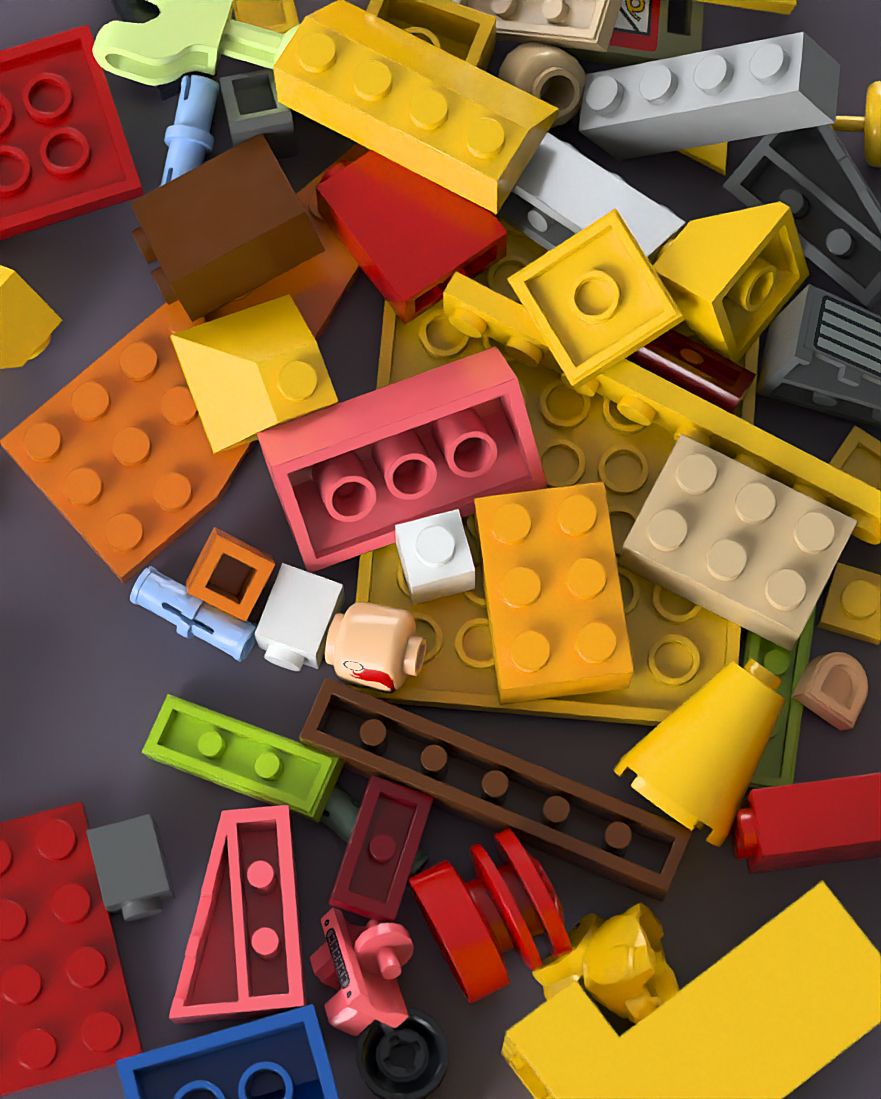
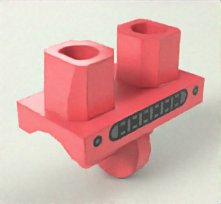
M334 907L331 908L320 919L327 941L309 957L314 974L320 981L340 990L324 1005L329 1023L333 1027L355 1037L362 1033L374 1020H378L396 1029L409 1017L397 981V977L402 971L401 967L408 962L414 950L409 931L402 925L382 923L373 919L367 923V926L353 925L344 919L341 910Z

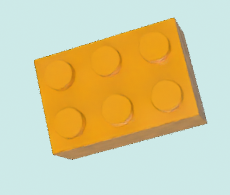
M604 481L474 498V525L500 705L629 688L633 675V665Z

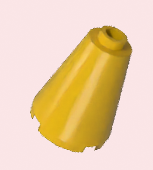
M752 658L749 659L744 668L731 661L623 755L613 768V771L618 776L628 777L633 770L638 775L630 785L691 831L694 827L701 830L704 824L714 829L706 841L720 848L730 832L737 815V810H739L786 701L785 698L775 692L783 681Z

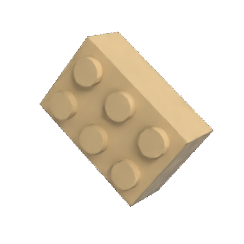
M681 434L622 546L618 565L791 651L812 613L857 520Z

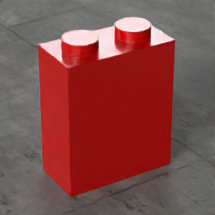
M370 150L352 163L349 160H345L334 165L323 175L320 184L316 186L318 212L405 325L443 300V292L455 271L473 279L506 257L508 232L491 211L373 150Z
M881 773L751 790L741 808L737 810V819L734 820L730 829L735 858H746L748 874L750 875L881 857Z

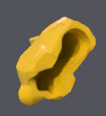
M641 902L630 907L624 913L614 915L607 920L594 913L584 915L568 933L573 951L558 959L550 955L542 960L543 966L532 972L534 978L543 986L544 997L547 1000L576 980L581 988L585 984V988L597 1002L621 1018H629L630 1021L636 1024L679 992L675 974L666 963L665 953L660 942L664 935L662 925L652 911Z

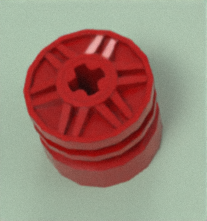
M509 827L493 836L502 865L496 867L480 843L470 847L471 862L477 878L466 883L448 860H445L408 879L409 887L420 912L450 971L470 1004L510 984L509 972L503 953L514 949L532 972L543 966L533 941L534 937L538 935L541 937L555 959L573 951L565 929L564 911L548 876L537 858L528 853Z

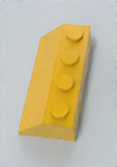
M337 0L307 15L273 66L279 103L495 214L499 212L559 114V108L345 0Z

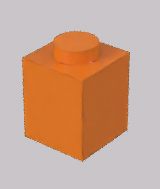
M214 527L185 582L187 593L246 622L275 566V562L270 554Z

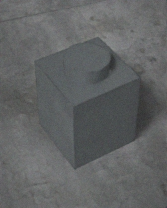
M151 814L86 831L104 906L111 915L123 913L124 921L147 918L163 911L161 902L175 898L157 823Z

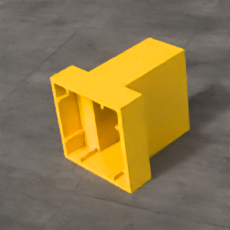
M822 881L621 1037H618L577 981L574 980L506 1032L501 1055L534 1099H782L881 1022V955Z

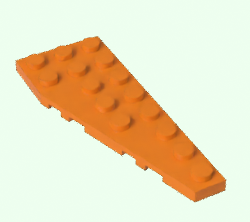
M359 143L355 144L296 194L325 249L324 252L193 322L179 300L170 305L167 302L164 303L0 440V444L7 454L123 583H126L220 503L231 485L230 480L246 454H250L258 441L257 439L213 455L173 346L171 334L290 294L316 342H318L330 323L331 315L346 291L349 292L360 274V266L318 212L316 186L320 184L323 175L334 165L345 160H349L352 163L371 149Z

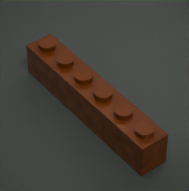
M327 677L323 681L299 736L302 744L339 757L344 762L343 768L368 779L373 775L434 796L433 806L499 833L509 827L518 840L525 845L661 902L669 891L693 830L691 831L684 826Z

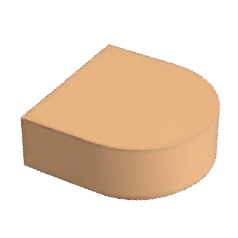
M834 652L821 655L812 659L807 664L793 692L792 698L838 730L852 729L868 694L867 676L862 665L847 653Z

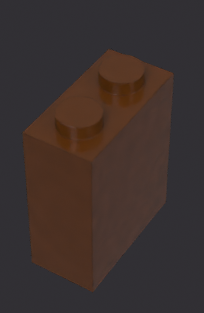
M262 133L130 203L141 225L131 231L147 263L151 264L158 260L160 264L159 268L151 271L156 285L168 305L178 300L180 301L192 322L325 251L305 210Z

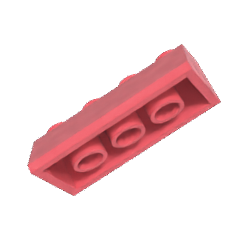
M497 346L256 433L305 569L309 573L396 542L395 525L456 509H459L462 518L474 513V498L534 491L548 486L518 379Z

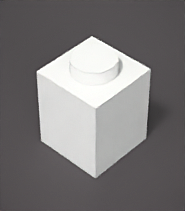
M459 509L395 525L396 546L412 605L475 589V568Z
M282 563L255 632L258 647L266 650L264 658L275 665L293 671H300L303 664L318 669L325 653L330 625L334 616L340 613L345 601L343 584Z

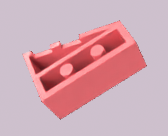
M289 805L222 811L192 932L187 944L176 994L169 1014V1019L176 1025L268 1017L307 1006L293 817Z

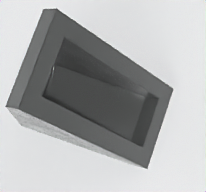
M266 68L219 78L233 147L262 133L277 160L297 156L291 109L278 102L274 70Z

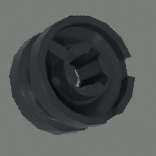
M406 1008L409 1017L396 1029L378 1020H374L360 1034L357 1040L356 1063L361 1078L373 1094L382 1099H426L440 1087L448 1070L449 1047L442 1028L431 1016L416 1008ZM404 1043L410 1045L415 1050V1059L410 1068L405 1069L404 1067L392 1065L390 1052L394 1046Z

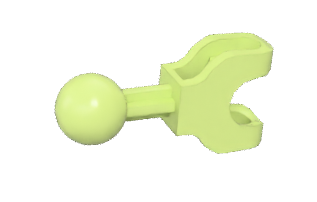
M147 0L156 5L161 13L157 18L144 24L111 21L105 24L96 37L92 51L99 65L105 70L147 85L156 86L175 81L183 74L193 71L215 75L221 54L273 69L274 64L300 24L291 28L285 34H280L232 20L234 0Z

